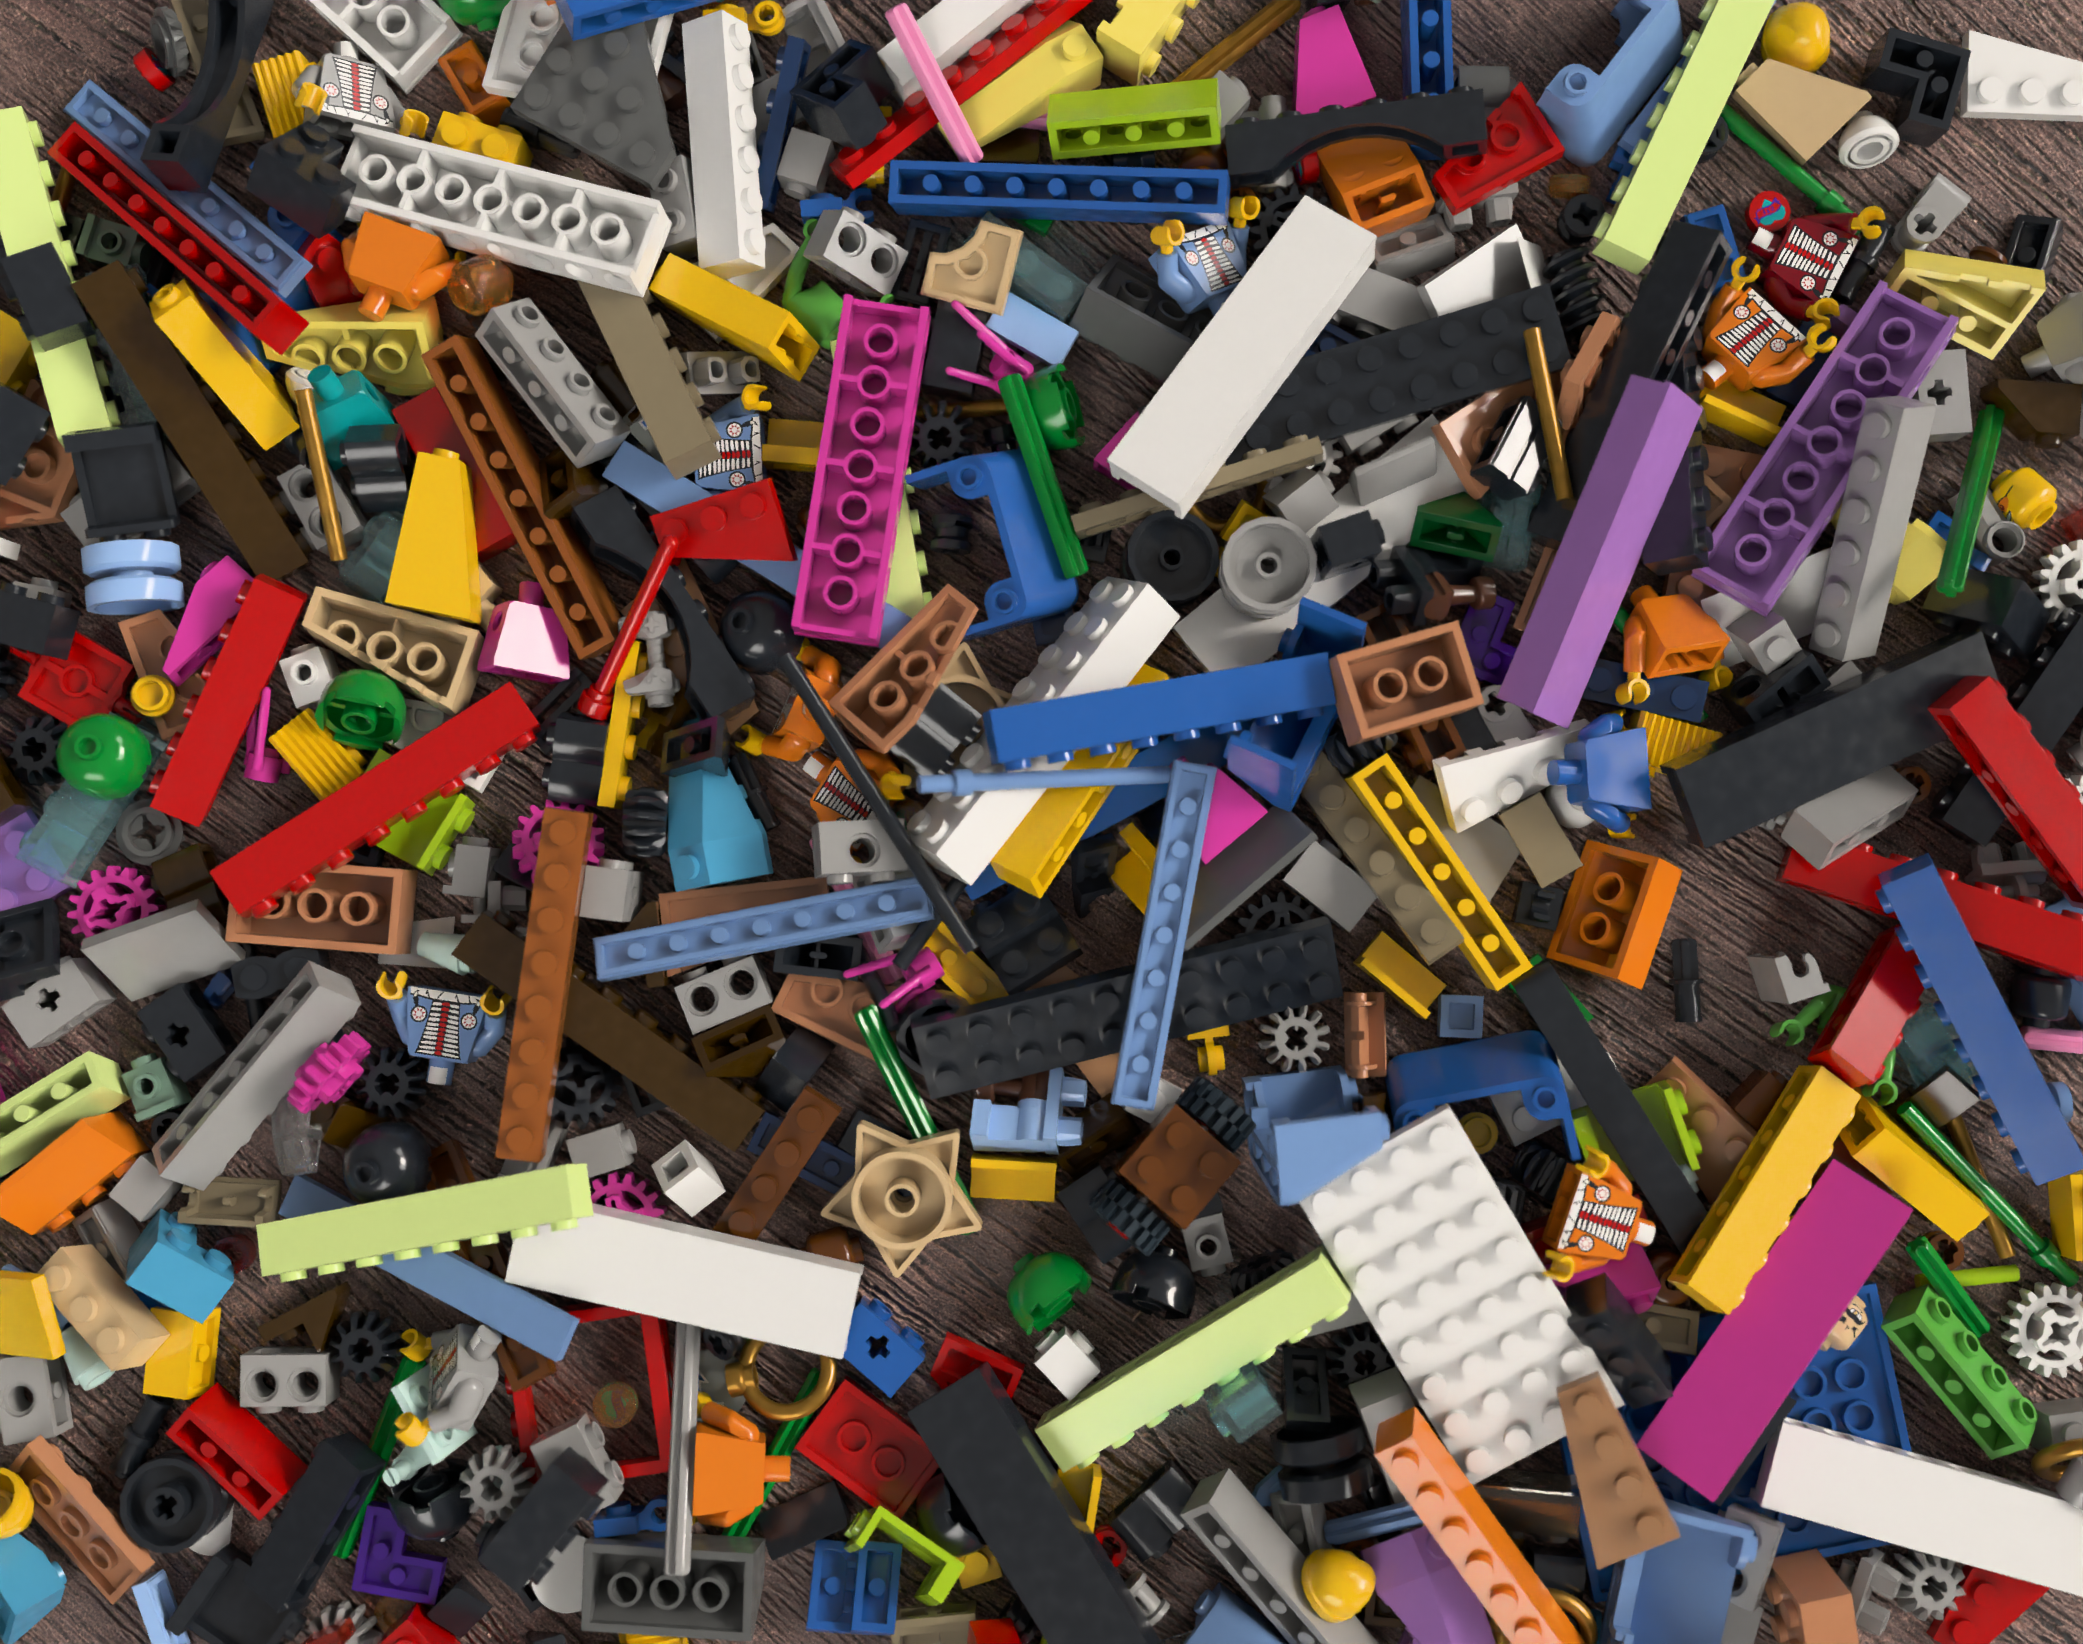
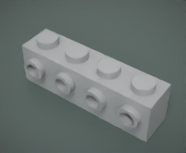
M528 297L491 308L475 333L476 338L575 467L578 469L612 456L631 432V429L532 300Z

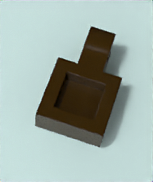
M681 687L675 693V697H673L674 705L651 708L647 704L642 717L648 719V722L637 736L635 745L650 751L652 755L659 758L662 757L663 733L681 728L691 710V706L684 697L685 688Z

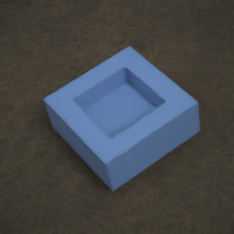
M1439 994L1437 1036L1482 1039L1484 996Z

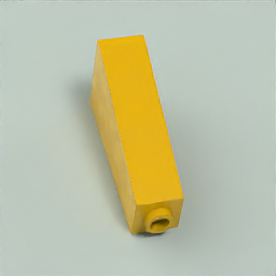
M671 253L668 254L664 263L656 270L653 281L648 288L666 307L748 354L756 356L759 360L798 382L801 381L821 347L789 311Z
M185 278L176 285H165L156 292L153 301L149 303L154 321L265 451L300 427L285 388Z
M434 448L433 454L418 451L385 602L397 608L480 625L482 609L472 469L459 460L460 455L458 453L440 448Z
M1861 1087L1854 1088L1853 1090L1860 1094L1861 1098L1854 1108L1855 1115L1853 1119L1839 1132V1136L1852 1157L1955 1241L1958 1242L1967 1233L1976 1229L1990 1215L1979 1197L1882 1106H1879L1872 1097H1865L1862 1094Z

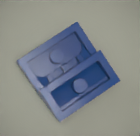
M822 1539L816 1541L805 1631L894 1635L902 1544L867 1541L862 1549L850 1553L844 1549L847 1542Z

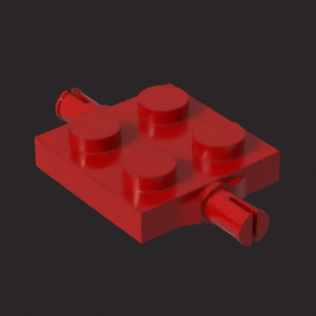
M77 630L75 631L68 660L31 651L26 652L13 646L10 647V653L31 663L28 678L17 696L67 725L72 724L82 716L95 713L110 715L118 713L132 721L135 725L143 719L137 715H144L139 713L129 700L125 699L127 688L136 675L133 663Z

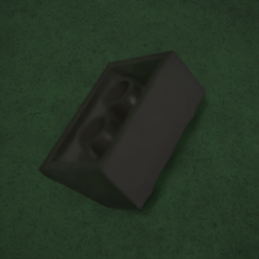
M1504 1468L1472 1484L1510 1538H1523L1525 1533L1542 1535L1543 1540L1553 1543H1566L1569 1541V1538L1578 1539L1581 1496L1576 1475Z

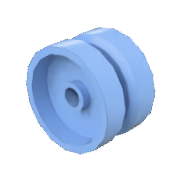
M133 539L100 542L81 548L83 574L97 579L84 587L86 609L88 612L103 615H142L156 609L168 612L185 607L183 582L170 577L181 570L180 548L178 544L161 540Z

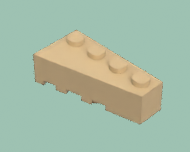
M315 587L302 626L316 641L368 670H374L383 674L401 689L451 717L468 708L480 671L477 670V665L484 643V638L478 630L322 587Z

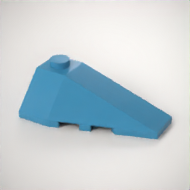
M696 718L684 721L682 727L699 722L700 720ZM729 767L728 776L725 777L701 769L677 777L669 776L668 853L676 892L708 888L774 873L766 831L760 819H754L745 801L748 795L743 785H737Z
M19 1533L9 1538L0 1539V1638L4 1644L15 1643L61 1602L65 1589L64 1584L67 1583L61 1566L56 1561L50 1563L42 1550Z

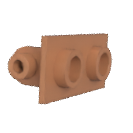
M1344 992L1345 1071L1347 1076H1351V1078L1387 1076L1385 992Z

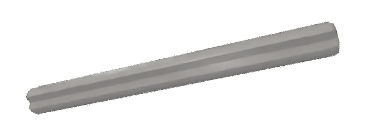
M677 1321L675 1329L664 1573L669 1576H684L690 1572L701 1327Z

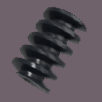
M1591 245L1560 251L1543 262L1547 265L1543 268L1542 274L1546 279H1553L1549 286L1552 295H1558L1554 299L1556 309L1563 311L1558 315L1561 326H1569L1563 331L1566 342L1580 340L1585 328L1588 325L1594 326L1602 311L1612 314L1610 309L1598 310L1597 305L1604 301L1607 295L1605 293L1593 294L1592 289L1602 283L1601 277L1588 278L1587 276L1590 271L1597 267L1596 261L1583 262L1582 259L1592 251Z

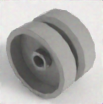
M1260 517L1244 523L1230 536L1219 560L1218 582L1224 598L1237 611L1252 618L1272 619L1288 613L1308 593L1316 576L1317 555L1311 539L1298 525L1281 517ZM1260 562L1264 566L1272 564L1275 568L1274 571L1269 574L1263 572Z

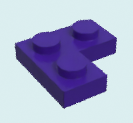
M1498 595L1492 609L1474 610L1468 603L1459 624L1476 679L1490 686L1502 685L1517 648L1500 641L1515 602Z
M371 1501L366 1508L351 1590L436 1605L441 1596L447 1557L406 1550L409 1535L397 1525L389 1504Z

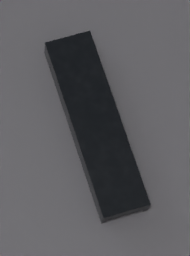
M1955 631L1659 765L1662 773L1668 776L1689 832L1686 835L1688 843L1701 846L1702 849H1707L1948 739V736L1927 707L1965 676H1990L1999 682L1982 632Z
M988 1361L932 1397L923 1400L907 1412L1048 1644H1162L1094 1532L1092 1533L1086 1524L1083 1514Z

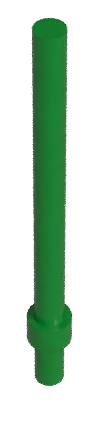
M1727 103L1725 104L1720 116L1727 123L1728 129L1817 204L1814 208L1820 214L1854 213L1843 204L1845 199L1834 189H1831L1829 192ZM1858 230L1854 235L1857 236L1861 230Z
M1905 1102L1898 1108L1897 1114L2028 1248V1255L2040 1267H2047L2066 1287H2072L2078 1282L2079 1276L2060 1257L2061 1251L2047 1237H2041L1911 1102Z

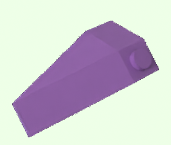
M1424 1524L1359 1551L1362 1560L1367 1562L1375 1572V1591L1386 1606H1390L1404 1623V1628L1420 1644H1496L1483 1604Z

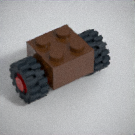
M1197 1076L1177 1099L1175 1104H1167L1112 1169L1138 1194L1135 1196L1123 1185L1111 1178L1090 1202L1089 1206L1117 1234L1126 1241L1128 1240L1146 1256H1149L1171 1230L1162 1219L1149 1209L1151 1205L1177 1228L1186 1230L1242 1163L1232 1153L1238 1150L1257 1126L1252 1121V1118L1244 1113V1110L1237 1106L1231 1098L1225 1096L1220 1089L1215 1088L1209 1081H1205L1202 1077Z

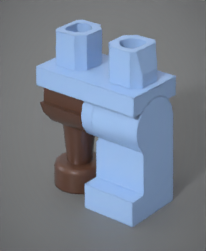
M1063 1067L977 1088V1099L973 1101L969 1133L974 1151L1029 1153L1045 1151L1046 1154L1058 1155L1059 1146L1082 1145L1083 1118L1064 1117L1063 1106L1085 1107L1087 1083L1086 1080L1065 1077ZM996 1096L1018 1099L1017 1106L994 1105L992 1103H994Z

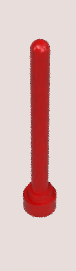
M666 535L662 539L597 682L592 683L589 688H585L578 700L577 708L590 718L604 721L608 719L612 711L613 686L679 546L678 539L673 535Z

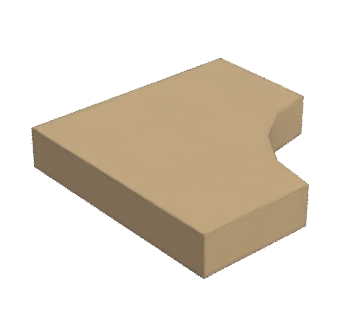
M981 220L975 235L963 247L948 253L930 252L920 295L950 303L953 300H957L963 306L1003 316L1024 232Z

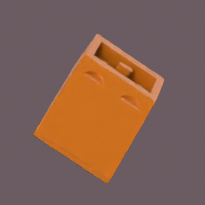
M1385 138L1352 139L1329 145L1317 151L1320 165L1319 174L1334 210L1341 216L1377 235V237L1426 219L1435 204V199L1421 165L1408 144L1404 141Z

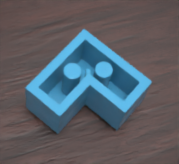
M160 1208L129 1249L125 1284L203 1324L234 1283V1265L231 1264V1260L224 1253L216 1249H209L207 1251L197 1245V1228L194 1227L195 1224L177 1223L178 1212L170 1214Z

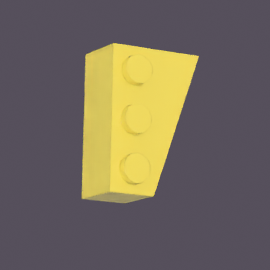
M1118 0L1116 7L1119 8V11L1112 22L1108 23L1103 20L1097 27L1096 46L1104 57L1103 67L1133 86H1138L1144 75L1150 78L1162 59V55L1159 54L1161 48L1166 41L1172 44L1180 33L1184 21L1181 19L1188 7L1194 9L1200 0Z
M1911 249L1903 251L1883 280L1888 283L1887 288L1948 318L1951 314L1958 317L1959 321L1952 340L1991 360L1995 358L2046 290L2044 270Z

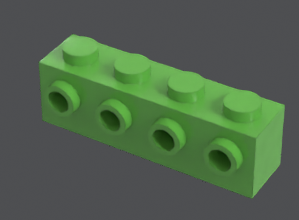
M1929 1283L1895 1296L1880 1327L1987 1456L1993 1460L2027 1449L2039 1415L2036 1413L2033 1404L2023 1397L2011 1383L2004 1369L1996 1364L1981 1347L1975 1334L1967 1330L1957 1318L1949 1303L1940 1297Z

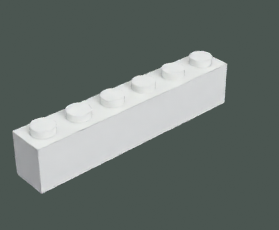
M721 9L683 23L682 36L699 267L727 280L765 269L764 251L766 242L762 227L761 210L763 201L760 194L758 174L760 160L757 153L755 132L757 119L753 105L752 86L754 78L751 71L749 50L751 38L747 23Z

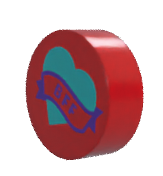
M144 47L133 56V62L138 71L156 90L164 92L175 83L174 77L169 74L167 69L162 68L156 54L150 49Z
M1317 151L1309 154L1292 166L1293 175L1298 185L1311 184L1317 181L1320 172Z
M1764 191L1756 195L1747 205L1744 214L1745 222L1752 232L1758 226H1761L1773 233H1777L1787 224L1791 209L1789 202L1782 194L1775 191Z

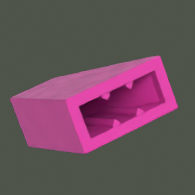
M1339 4L1328 9L1325 6H1319L1306 12L1299 21L1295 35L1292 111L1308 114L1318 112L1320 108L1328 105H1341L1344 108L1361 106L1364 101L1375 99V91Z

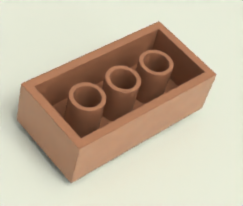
M344 865L332 871L328 867L314 876L317 880L315 884L299 894L294 895L292 891L276 900L279 906L275 910L259 919H255L254 916L247 919L238 915L229 902L225 941L392 955L410 954L418 870Z

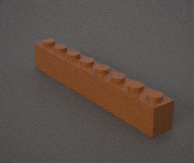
M454 335L422 354L421 357L579 660L597 658L612 649L619 634L618 620L621 618V615L588 551L571 527L570 517L549 519L543 514L539 469L540 459L478 340Z
M544 807L495 1158L540 1163L546 1155L594 813Z

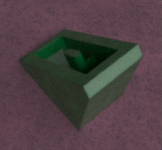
M1463 491L1418 506L1409 546L1493 562L1503 523Z

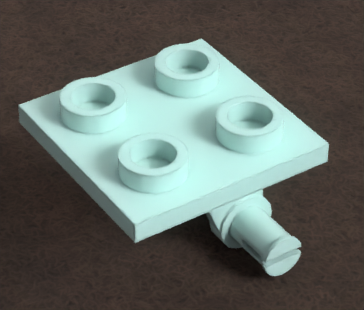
M430 1363L391 1388L403 1413L411 1412L420 1421L427 1418ZM472 1425L468 1432L449 1428L436 1434L432 1430L429 1431L420 1445L416 1447L405 1446L398 1457L394 1459L392 1466L384 1471V1482L389 1486H395L401 1480L411 1479L420 1468L429 1463L432 1466L439 1463L477 1434L476 1428Z

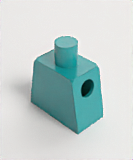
M320 365L308 374L307 379L314 388L312 391L324 448L327 453V459L334 471L345 466L341 462L339 445L341 440H345L349 426L398 424L391 411L396 407L360 371L352 370L337 377L329 365Z

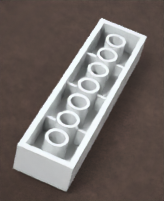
M1107 576L1091 589L1089 593L1090 598L1082 609L1068 618L1064 624L1063 633L1055 643L1042 651L1038 658L1037 666L1029 676L1016 684L1012 691L1011 699L1004 707L1126 687L1181 616L1148 583ZM985 732L976 743L971 744L964 750L960 757V763L955 768V770L971 769L973 773L1005 772L1004 764L991 766ZM1047 756L1030 759V768L1008 772L1062 770L1068 761L1048 764ZM1047 788L974 791L972 796H952L951 792L933 793L934 796L925 808L911 817L906 831L923 858L933 867L971 886Z

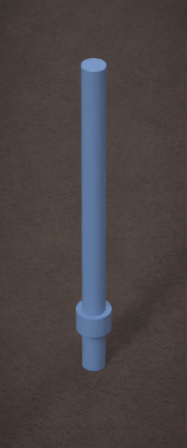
M1169 766L995 773H973L971 769L952 770L950 774L918 775L917 791L918 793L951 792L952 796H972L974 791L1159 784L1169 783L1171 769Z

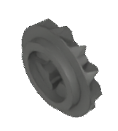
M167 6L156 7L154 17H151L150 31L158 61L162 68L167 69L172 77L185 76L190 63L187 56L189 51L186 46V37L182 31V23L178 21L177 14L172 9H169Z
M142 799L129 805L120 815L116 825V840L120 850L128 859L137 864L151 866V863L177 852L180 844L186 840L183 836V825L185 822L149 807L152 799ZM148 822H151L153 826L165 827L164 830H161V833L156 835L155 845L152 839L137 838V836L143 835V832L149 829Z

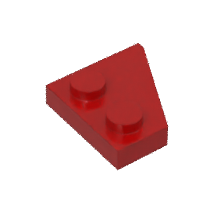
M310 233L297 252L313 265L312 269L303 279L308 286V293L315 307L321 308L362 301L365 294L357 290L345 271L341 242L329 233L320 239Z

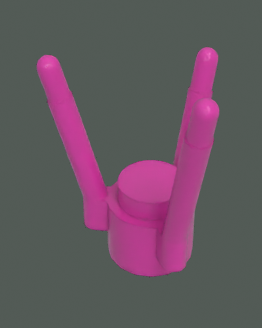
M953 300L951 302V306L977 330V337L996 354L989 365V371L993 373L992 378L950 366L946 367V374L989 387L1001 394L998 381L1002 377L1019 373L1022 375L1023 381H1025L1033 373L1034 368L1030 362L1019 356L1016 351L1002 342L959 301Z
M264 687L259 708L258 725L256 710L247 730L244 759L246 767L243 777L262 782L278 783L280 773L290 774L291 766L284 758L279 757L280 753L274 747L265 746L271 689Z
M926 946L919 952L906 972L900 969L906 982L881 1000L879 1007L884 1009L909 992L895 1005L898 1013H900L909 1000L936 984L935 981L945 975L941 964L929 947ZM898 953L845 970L843 977L851 978L893 965L892 961Z

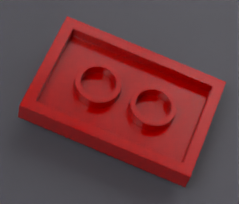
M847 1375L794 1447L872 1507L880 1505L899 1519L902 1518L926 1482L930 1480L939 1467L916 1427Z

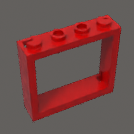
M594 1302L557 1307L580 1319L579 1323L640 1315L659 1455L616 1462L620 1466L624 1478L669 1472L674 1369L667 1319ZM505 1374L506 1391L508 1395H513L515 1408L510 1418L512 1435L514 1438H519L520 1453H526L527 1458L522 1463L523 1468H536L535 1474L528 1479L529 1482L535 1485L543 1473L530 1449V1446L538 1438L532 1386L521 1392H513Z

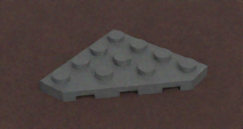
M564 22L510 107L514 113L655 191L677 156L666 118L667 112L661 87L658 83L654 67L655 61L644 22L576 41L572 40Z

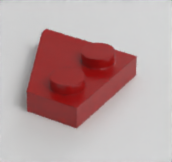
M947 1331L929 1375L944 1389L988 1361L1012 1399L1024 1372L1025 1364Z

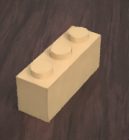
M92 1244L60 1247L37 1272L45 1275L53 1304L111 1371L143 1366L171 1335Z

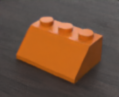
M1587 839L1580 857L1583 866L1575 871L1546 958L1601 978L1642 990L1683 870L1659 857Z
M120 1111L82 1118L0 1184V1217L30 1235L47 1230L54 1234L75 1219L72 1212L82 1204L85 1207L90 1206L108 1192L105 1186L115 1177L121 1180L140 1155L145 1154L150 1149Z

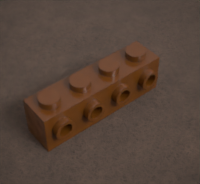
M1384 604L1354 617L1367 623L1363 647L1410 634L1402 616L1389 615ZM1451 717L1398 732L1404 744L1400 747L1402 756L1410 769L1415 768L1418 775L1434 769L1433 759L1446 756L1449 760L1463 755L1464 751H1467Z

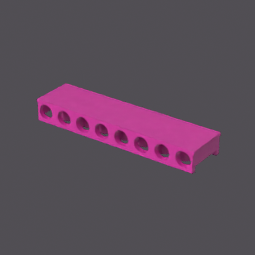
M844 294L791 622L794 635L879 648L931 321L929 307L912 308L854 299L853 295Z
M1833 1159L1768 1253L1764 1266L1754 1273L1745 1288V1297L1741 1304L1723 1318L1673 1391V1397L1668 1398L1636 1446L1711 1502L1716 1501L1911 1216L1913 1209Z

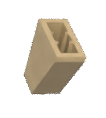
M1769 58L1759 67L1754 62L1751 63L1738 76L1736 84L1739 87L1732 95V98L1800 166L1806 163L1872 98L1865 90Z

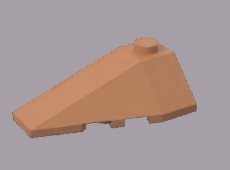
M948 583L828 702L843 725L871 750L886 754L918 721L979 610L977 606Z

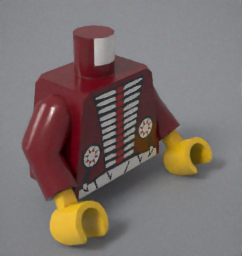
M1869 206L1862 210L1859 216L1857 213L1803 215L1798 218H1792L1780 230L1778 235L1758 226L1751 235L1746 249L1765 258L1757 281L1763 286V290L1774 309L1781 315L1808 322L1813 319L1814 325L1822 323L1827 326L1825 331L1831 328L1830 319L1823 315L1833 314L1834 316H1840L1837 301L1829 297L1860 238L1854 234L1861 230L1868 239L1878 238L1882 233L1880 227L1877 225L1868 226V223L1873 220H1885L1884 211L1880 207Z

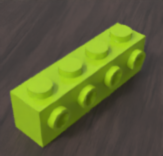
M1218 78L1050 94L1046 124L1052 159L1058 160L1221 144V107Z

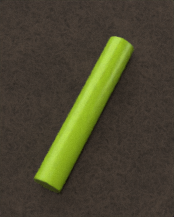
M2016 1264L1951 1270L1962 1287L2020 1280V1271ZM1923 1273L1915 1274L1916 1288L1927 1283L1931 1285Z

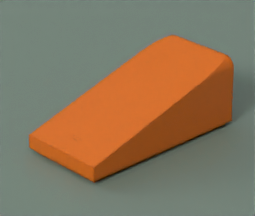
M471 39L437 60L467 113L481 119L483 124L497 127L500 124L503 111L506 107L509 108L511 106V102L508 97L489 94L483 88L482 83L488 64L474 40Z

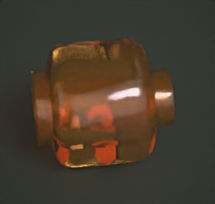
M481 254L462 261L453 267L447 283V289L452 302L457 308L478 317L489 313L493 307L510 303L513 295L514 277L510 268L495 256Z

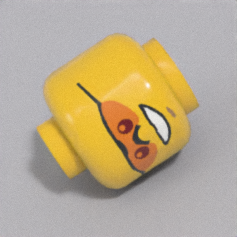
M2030 467L2019 468L2013 472L2006 470L1991 484L1992 496L2004 517L2008 521L2018 524L2021 529L2030 528L2033 530L2040 527L2051 518L2057 509V504L2055 503L2057 490Z

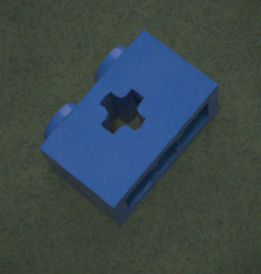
M863 1295L854 1306L847 1339L848 1344L843 1357L891 1398L925 1359L927 1350L922 1347L925 1341L909 1326H905L902 1329L890 1319L893 1315L892 1311L879 1299L873 1298L870 1301ZM882 1335L887 1337L886 1348L881 1346L878 1350H875L871 1346L874 1338L879 1339Z

